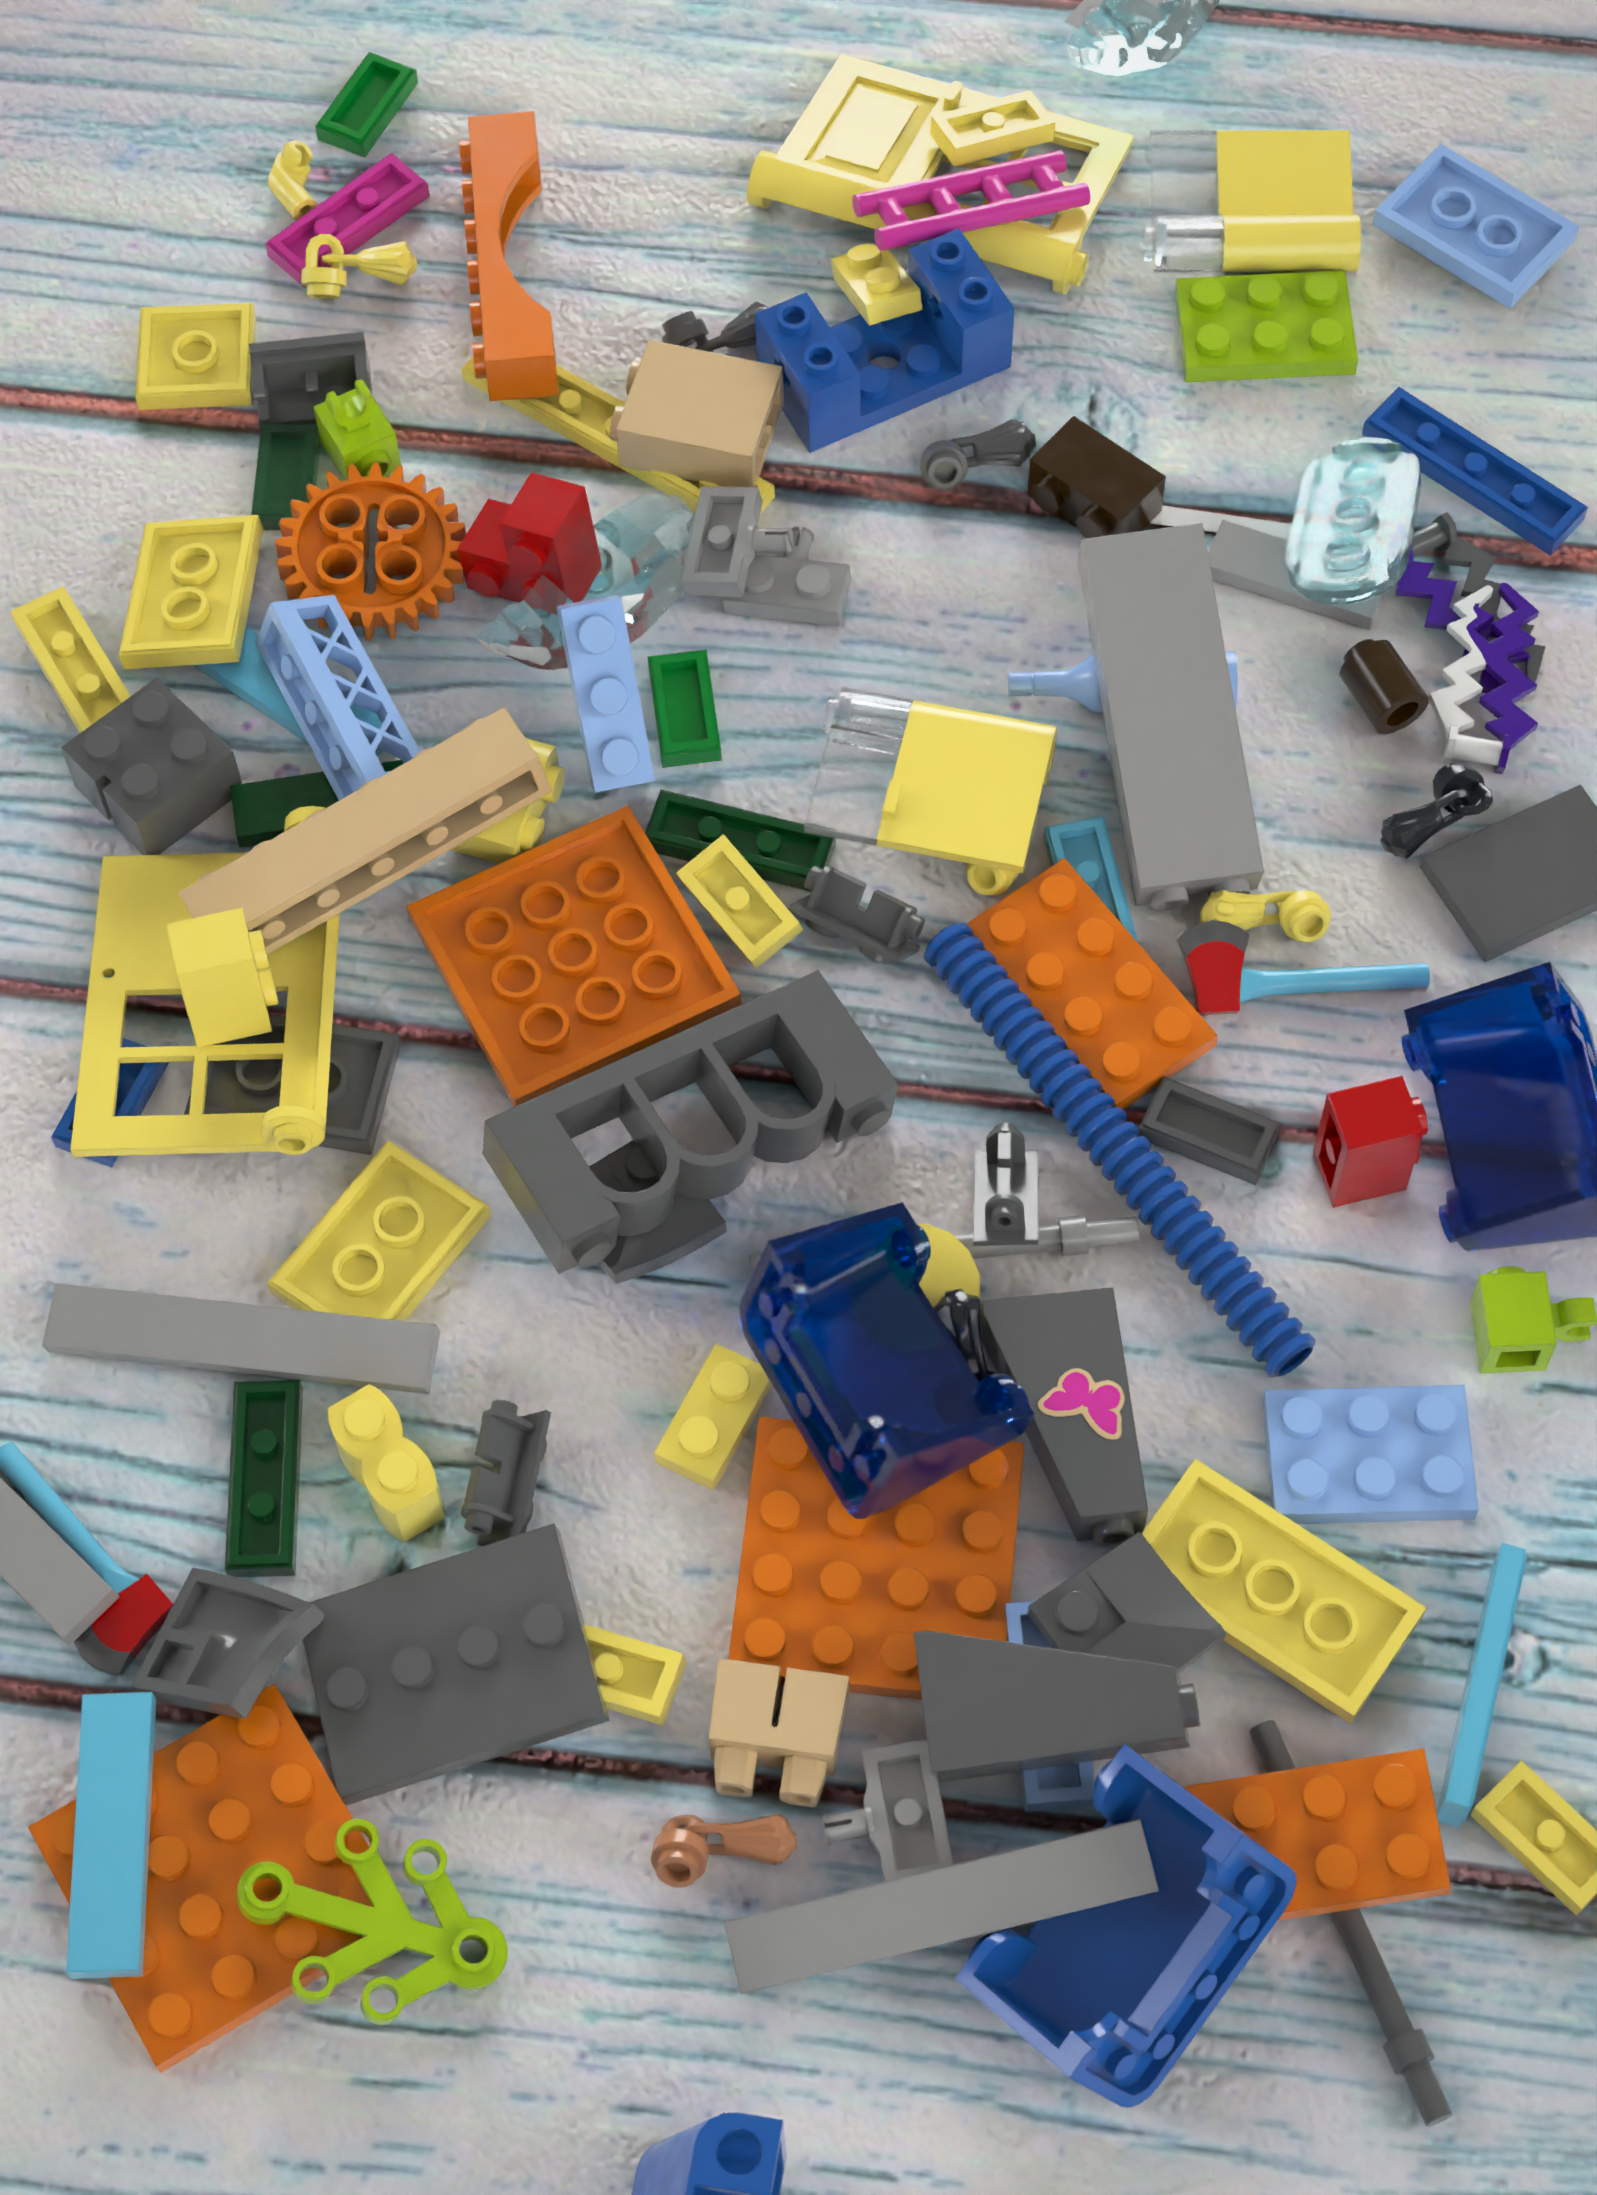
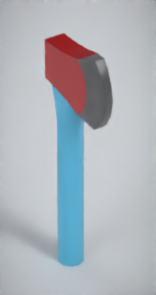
M1211 920L1198 923L1186 930L1177 939L1191 979L1196 1011L1200 1015L1238 1013L1241 1003L1270 995L1428 988L1430 984L1428 963L1272 971L1244 968L1243 961L1250 935L1242 928L1229 922Z
M13 1442L4 1444L0 1447L1 1471L40 1517L120 1596L74 1641V1644L82 1659L93 1668L110 1675L122 1676L148 1640L163 1625L173 1603L147 1573L138 1579L120 1567Z

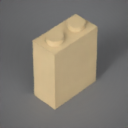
M648 340L641 362L633 361L630 366L626 383L628 397L625 406L617 405L611 420L610 439L617 441L620 466L649 472L653 470L668 473L682 479L716 483L721 487H756L757 479L760 476L784 405L783 366Z

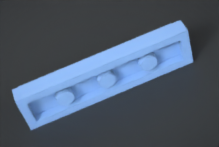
M335 595L270 603L255 644L338 800L359 790L366 782L380 778L390 772H385L375 754L378 748L402 759L403 763L410 761L416 754L421 752ZM324 617L333 635L329 639L307 628L303 620ZM330 658L351 668L357 677L355 684L331 673L326 664L328 659ZM355 703L376 713L382 723L380 729L357 719L351 710L352 704Z

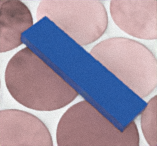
M1398 387L1364 421L1362 435L1550 556L1585 519L1588 509L1586 505L1401 387Z

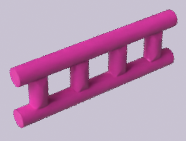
M1057 150L855 194L852 198V204L857 217L879 214L886 226L875 229V242L878 249L884 251L929 241L958 228L962 233L1086 206L1090 204L1091 195L1086 183L1064 186L1056 174L1066 171L1067 161L1064 152ZM1033 180L1041 192L1014 198L1005 185ZM982 191L989 204L962 209L954 196ZM930 202L938 215L910 221L902 208Z

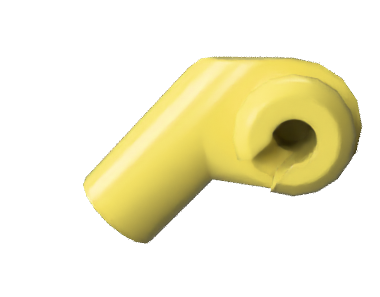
M294 140L287 142L283 147V152L277 155L268 177V186L274 196L297 221L314 209L317 204L304 188L310 173L309 163L312 161V152L306 144Z

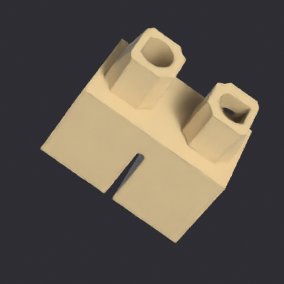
M718 1658L708 1738L711 1759L714 1760L716 1792L722 1795L743 1798L752 1796L757 1766L783 1769L779 1793L780 1800L792 1805L816 1807L825 1784L826 1776L834 1777L838 1747L849 1703V1676L787 1668L778 1726L774 1727L782 1689L780 1666Z

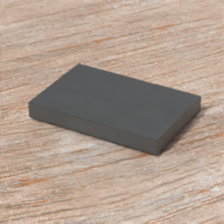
M1581 784L1422 857L1420 869L1484 962L1490 961L1597 911V807Z
M269 1014L272 1032L214 1045L284 1043L286 1016ZM332 1024L325 1140L318 1145L319 1147L372 1155L401 1047L399 1034ZM283 1059L209 1061L204 1114L265 1113L268 1110L279 1107ZM191 1092L184 1115H189Z

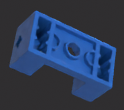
M959 228L909 249L908 275L920 289L923 310L870 326L860 314L829 327L808 293L805 292L755 313L757 361L783 366L784 405L782 411L809 453L1011 367L1014 307ZM888 356L894 358L899 363L892 368L884 369L880 366L872 365L870 362L877 357Z

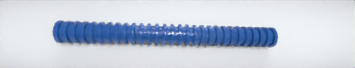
M966 923L953 924L935 935L927 946L924 960L931 967H936V974L943 981H947V988L953 994H959V1002L966 1009L971 1008V1017L978 1023L983 1022L982 1030L989 1037L994 1036L995 1046L1001 1051H1006L1005 1058L1009 1063L1018 1065L1017 1072L1024 1079H1030L1029 1087L1036 1094L1042 1093L1041 1101L1046 1107L1054 1108L1053 1116L1060 1123L1066 1122L1065 1130L1070 1136L1078 1137L1077 1145L1084 1152L1091 1151L1089 1159L1095 1166H1103L1101 1174L1108 1181L1115 1180L1114 1190L1121 1196L1128 1195L1126 1197V1204L1133 1211L1140 1210L1138 1219L1144 1225H1152L1150 1233L1155 1239L1165 1240L1163 1249L1169 1255L1177 1254L1176 1265L1181 1270H1190L1188 1279L1195 1286L1202 1285L1200 1294L1207 1301L1215 1300L1214 1311L1220 1316H1228L1226 1325L1232 1331L1239 1330L1241 1332L1239 1334V1341L1245 1347L1253 1346L1251 1355L1257 1362H1266L1264 1368L1266 1374L1271 1378L1284 1376L1302 1364L1313 1351L1316 1341L1310 1333H1301L1303 1324L1299 1319L1287 1317L1290 1311L1288 1306L1284 1302H1275L1277 1293L1270 1286L1262 1287L1264 1282L1263 1276L1257 1271H1249L1251 1262L1245 1256L1237 1257L1239 1248L1233 1241H1224L1226 1232L1220 1226H1211L1214 1219L1207 1211H1199L1201 1202L1195 1196H1187L1189 1188L1184 1182L1174 1181L1176 1173L1170 1166L1162 1167L1164 1158L1157 1151L1150 1152V1141L1144 1136L1138 1137L1139 1128L1133 1122H1126L1127 1114L1120 1107L1113 1108L1114 1098L1109 1093H1102L1103 1085L1096 1078H1090L1091 1071L1086 1065L1078 1064L1079 1057L1072 1049L1066 1050L1067 1042L1060 1035H1054L1055 1028L1051 1023L1042 1021V1012L1037 1007H1030L1031 999L1024 992L1019 993V985L1012 978L1007 979L1008 972L1002 965H995V956L988 950L984 951V943L978 937H973V930Z

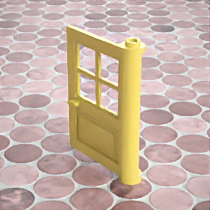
M841 54L778 153L761 150L758 154L748 181L747 202L749 205L767 209L774 200L872 229L884 227L886 225L878 213L863 217L856 216L852 204L853 195L933 178L942 162L952 163L930 135L931 116L999 98L962 88V83L959 81L948 84ZM1047 111L1056 122L1054 141L1050 142L1089 153L1073 184L1065 181L1061 182L1064 186L1086 183L1091 195L1090 204L1057 212L1049 228L1019 220L963 234L981 260L1053 280V292L1066 294L1071 285L1079 287L1083 281L1089 258L1088 253L1081 252L1083 237L1133 145L1134 135ZM1029 147L1024 150L1012 151L1007 161L1023 158ZM981 159L974 163L958 166L974 169L997 164V162ZM1033 180L1018 182L1038 188ZM986 197L981 205L989 204ZM930 202L902 208L910 221L938 215ZM958 202L962 209L974 207Z
M306 806L291 811L285 818L284 832L303 822L310 814L325 809V807ZM248 852L103 856L70 1149L72 1156L278 1151L288 1155H300L320 1145L325 1140L340 913L267 955L276 992H288L284 1043L210 1045L197 1048L196 1044L195 1046L122 1047L127 996L182 994L176 976L166 924L192 919L193 917L178 892L196 883L203 875L217 871ZM283 1059L279 1107H275L265 1113L204 1114L209 1061ZM194 1061L189 1115L115 1116L120 1063Z

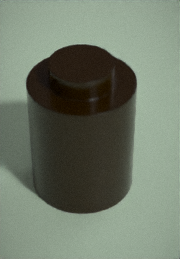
M1366 639L1355 644L1345 654L1344 663L1339 672L1340 678L1378 733L1390 734L1403 729L1414 722L1425 711L1429 703V697L1390 641Z

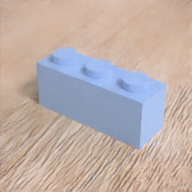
M617 595L556 606L590 786L596 793L655 781L622 599Z

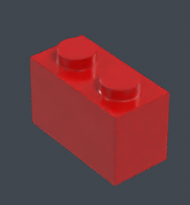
M1403 1076L1327 1093L1313 1154L1333 1208L1407 1189L1413 1166L1419 1162V1147L1422 1137L1428 1133V1121L1422 1101L1419 1097H1410Z

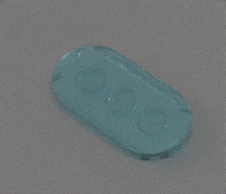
M1367 437L1344 441L1332 447V455L1322 461L1319 455L1306 467L1301 481L1285 556L1290 583L1303 597L1318 603L1331 605L1358 603L1386 592L1403 576L1409 559L1422 480L1418 458L1412 452L1410 455L1402 452L1401 444L1389 439Z

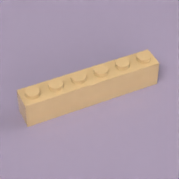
M503 707L487 717L473 721L466 729L438 745L422 750L413 759L382 777L366 782L359 790L331 806L310 814L303 822L275 838L259 843L250 852L217 871L203 875L196 883L178 893L193 918L243 908L248 931H262L268 955L552 792L539 757L506 708Z

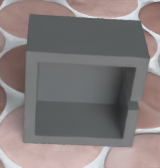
M158 677L61 747L75 787L107 820L113 818L116 829L142 855L161 854L232 800L231 785L242 784L234 752Z

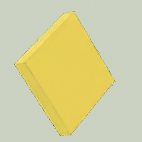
M254 304L141 307L135 396L139 410L253 406L249 344L255 343L256 312Z

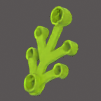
M355 1818L348 1820L339 1828L335 1839V1851L342 1862L351 1865L372 1907L295 1884L290 1872L282 1865L274 1862L254 1864L240 1878L236 1894L237 1905L241 1913L251 1922L262 1925L273 1924L289 1914L363 1936V1938L325 1958L309 1956L302 1959L294 1968L291 1978V1988L294 1995L300 2001L307 2004L323 2002L330 1996L335 1986L403 1949L432 1958L396 1980L391 1977L382 1976L371 1980L366 1985L361 1995L360 2008L365 2018L374 2024L385 2025L393 2022L398 2018L403 2007L447 1983H451L464 1990H477L492 1984L500 1976L507 1962L508 1948L506 1939L501 1930L491 1921L468 1915L445 1872L447 1854L442 1845L431 1839L418 1840L410 1845L403 1859V1872L411 1883L422 1886L441 1926L437 1927L412 1918L377 1852L379 1834L376 1827L365 1819ZM360 1831L369 1838L370 1847L363 1853H352L345 1847L344 1837L349 1832ZM422 1851L433 1854L438 1863L437 1870L430 1874L419 1873L412 1865V1857ZM270 1878L279 1885L280 1895L272 1901H262L253 1892L254 1884L260 1879ZM467 1940L478 1941L485 1949V1959L476 1964L466 1962L460 1955V1945ZM309 1968L320 1969L326 1975V1987L318 1992L307 1991L300 1983L301 1973ZM380 1988L391 1991L396 1999V2007L387 2013L375 2011L369 2002V1996L373 1991Z

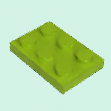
M1345 270L1176 278L1175 301L1185 382L1356 375L1358 355Z

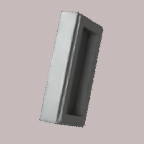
M1163 1076L1139 1126L1138 1137L1144 1136L1152 1144L1256 1185L1280 1134L1282 1123Z

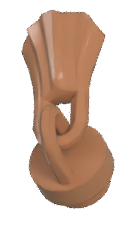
M782 1814L764 1816L731 1824L705 1823L703 1819L695 1815H679L669 1819L662 1827L661 1833L656 1837L651 1854V1864L659 1880L666 1885L682 1888L690 1886L704 1874L709 1854L737 1856L777 1865L785 1860L787 1861L793 1851L797 1849V1837L787 1818L783 1817ZM708 1834H721L722 1844H707Z

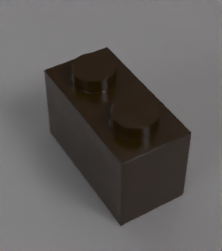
M1073 416L1030 458L1027 495L1032 497L1042 510L1048 513H1056L1078 528L1085 538L1143 531L1162 511L1166 476Z

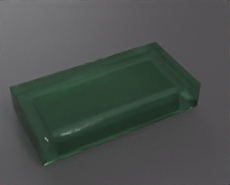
M261 424L251 515L259 516L263 530H281L280 519L292 518L290 507L292 499L309 503L306 485L310 483L316 486L321 443L317 425Z

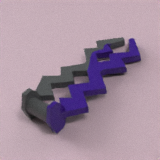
M1448 512L1438 516L1433 520L1432 524L1408 535H1405L1404 532L1400 533L1389 541V561L1398 571L1395 595L1431 599L1424 628L1446 630L1448 624L1462 619L1452 608H1449L1457 581L1428 578L1435 563L1413 561V558L1436 547L1441 551L1447 550L1442 564L1470 567L1461 593L1462 597H1467L1487 585L1492 586L1493 592L1491 597L1480 609L1495 615L1493 622L1500 619L1497 614L1501 596L1498 593L1500 583L1485 579L1496 558L1457 536L1456 524ZM1492 622L1477 631L1487 641L1489 638H1499L1490 629ZM1525 624L1520 628L1531 635L1534 625ZM1534 644L1507 659L1510 663L1526 662L1525 675L1536 682L1546 646ZM1466 648L1464 649L1462 657L1469 654V651ZM1485 669L1481 671L1479 684L1483 687L1482 693L1487 694L1501 686Z

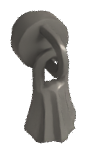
M754 302L728 323L721 331L720 336L709 341L706 337L709 332L703 319H696L693 311H688L662 324L665 335L661 339L663 343L683 347L696 342L697 346L694 349L713 352V350L721 347L739 348L756 345L755 313L769 307L762 303Z
M1010 419L980 434L955 438L949 441H936L930 444L921 455L920 467L922 476L930 486L936 489H951L963 481L970 467L980 465L1020 467L1027 458H1030L1036 447L1035 434L1030 431L1023 421ZM972 446L974 456L966 458L962 447Z

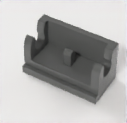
M364 332L249 344L254 399H257L258 421L261 430L317 424L313 407L325 402L327 393L334 391L339 396L356 389L355 381L359 379L365 382L372 393L371 369Z

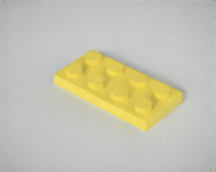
M1196 1458L1142 1532L1148 1543L1182 1585L1225 1630L1226 1634L1222 1640L1349 1724L1352 1723L1402 1649L1427 1608Z

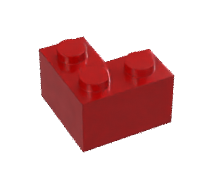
M533 472L528 476L512 504L488 499L457 548L468 589L475 590L486 597H500L521 603L539 612L549 611L558 614L556 606L581 602L602 568L585 486Z

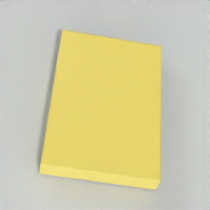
M258 515L145 523L118 655L124 669L240 662L263 534V527Z
M388 1140L267 1282L269 1291L292 1308L298 1310L405 1321L491 1217L490 1207Z

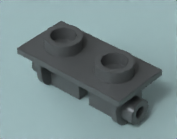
M816 865L813 866L804 884L805 888L812 891L811 895L790 904L789 910L806 918L805 924L811 930L829 937L842 936L859 944V951L864 956L880 963H899L919 952L921 947L912 942L918 938L925 924V919L917 915L916 907L880 890H876L873 892L866 909L859 904L867 884L830 865H827L824 869Z
M1011 1123L997 1124L986 1137V1151L974 1152L973 1246L1039 1245V1150H1025L1023 1134Z
M506 1400L492 1401L491 1409L483 1412L475 1455L494 1465L492 1471L481 1465L472 1467L464 1505H462L461 1516L466 1519L464 1528L471 1533L479 1534L478 1545L485 1546L526 1532L527 1525L533 1514V1496L540 1463L544 1458L547 1448L546 1435L551 1416L550 1411L544 1410L518 1416V1406Z

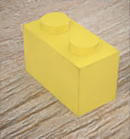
M243 908L166 924L176 976L197 1048L272 1032L267 1007L279 1004L273 975L269 966L262 931H248Z

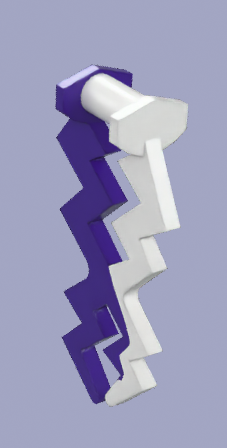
M1501 583L1498 593L1514 612L1494 622L1495 615L1480 609L1491 597L1493 592L1492 586L1487 585L1453 604L1452 610L1462 619L1448 624L1446 631L1465 647L1469 654L1442 669L1441 676L1450 686L1429 694V701L1446 737L1442 762L1444 765L1451 763L1453 758L1496 765L1495 773L1503 774L1510 750L1537 729L1538 723L1514 704L1535 691L1537 684L1510 663L1507 658L1534 645L1536 638L1520 627L1536 619L1539 611L1508 583ZM1492 622L1490 629L1499 638L1488 642L1477 631ZM1484 669L1501 684V686L1481 696L1479 699V704L1497 718L1486 722L1484 728L1500 741L1458 735L1459 732L1474 727L1475 720L1457 706L1482 693L1483 687L1470 675Z

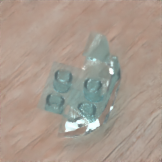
M651 494L639 496L618 507L592 526L596 529L595 535L602 568L582 601L613 595L619 596L622 599L630 644L645 634L684 592L680 582L684 569L682 551L689 545L696 512L688 503L676 495ZM542 574L523 601L513 603L503 609L496 620L488 623L481 630L477 638L484 649L501 656L510 657L529 667L543 670L568 669L556 606L574 602Z

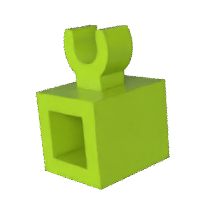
M362 379L355 381L356 389L337 396L334 391L327 393L326 401L313 408L321 443L343 480L348 479V468L352 464L358 469L361 477L369 476L373 463H379L383 477L391 474L398 465L401 466L396 433Z
M1505 1266L1493 1269L1487 1274H1479L1470 1299L1480 1374L1546 1371L1557 1345L1556 1338L1568 1342L1589 1340L1591 1338L1590 1326L1597 1325L1594 1298L1576 1297L1558 1303H1550L1546 1271L1525 1272L1520 1267Z

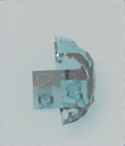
M1083 0L1064 21L1078 28L1067 44L1069 60L1076 67L1108 75H1123L1160 67L1175 58L1198 34L1220 0Z

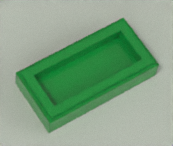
M368 52L316 124L317 139L365 158L418 84L416 69Z
M707 649L648 656V669L662 768L722 761Z

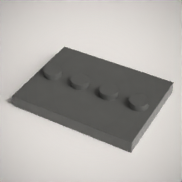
M555 1523L309 1602L325 1614L321 1624L304 1637L303 1642L336 1789L345 1805H350L610 1721L561 1533Z

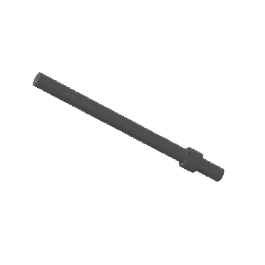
M1274 1720L1262 1722L1250 1729L1249 1733L1267 1773L1296 1768ZM1360 1908L1332 1912V1918L1388 2040L1382 2047L1394 2074H1403L1427 2127L1447 2120L1453 2114L1429 2063L1435 2056L1423 2030H1414Z

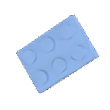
M1440 144L1375 210L1373 226L1509 309L1523 297L1575 242L1579 228L1577 224L1443 144Z
M1465 1385L1265 1390L1262 1401L1271 1506L1296 1524L1475 1520L1479 1508Z

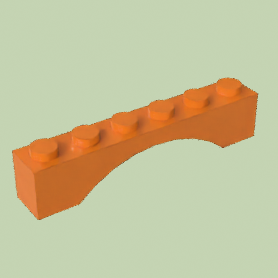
M534 111L468 116L469 140L459 141L462 174H472V179L462 180L465 214L475 215V219L464 220L467 253L477 254L478 259L467 260L470 295L480 294V301L470 302L473 337L483 336V343L472 344L476 379L487 378L490 401L558 396L551 313L529 296L515 280L505 261V251L513 228L525 209L542 192Z

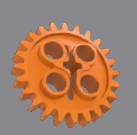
M373 463L369 476L361 477L358 469L352 464L348 468V479L340 481L332 472H327L328 488L325 490H321L310 483L307 484L306 492L309 503L291 500L292 518L280 519L282 538L275 539L277 557L279 559L277 560L280 580H285L288 599L335 595L352 628L355 626L363 627L366 641L372 640L376 627H384L387 635L391 639H395L397 623L403 621L414 632L418 631L417 615L422 612L436 620L439 617L437 599L453 603L455 600L453 584H464L465 578L457 548L466 535L465 524L458 520V509L455 503L445 505L444 489L441 486L426 493V481L423 474H419L407 483L404 481L403 466L398 465L390 477H383L379 463ZM372 509H378L377 531L379 542H377L375 548L376 588L374 593L367 594L365 592L368 580L366 560L369 557V512ZM341 523L353 524L350 527L345 528L335 527ZM402 524L412 525L410 528L407 529L394 528ZM338 573L351 574L346 578H331ZM400 574L410 576L404 580L390 579L391 577ZM318 618L319 628L322 630L327 628L328 624L325 618Z

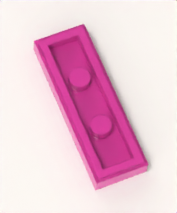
M390 153L265 243L267 255L301 285L302 269L306 268V248L311 238L319 234L332 235L340 240L344 254H351L430 196L428 183L393 153ZM327 244L321 245L318 249L317 267H332L331 264L322 261V256L332 254V250Z

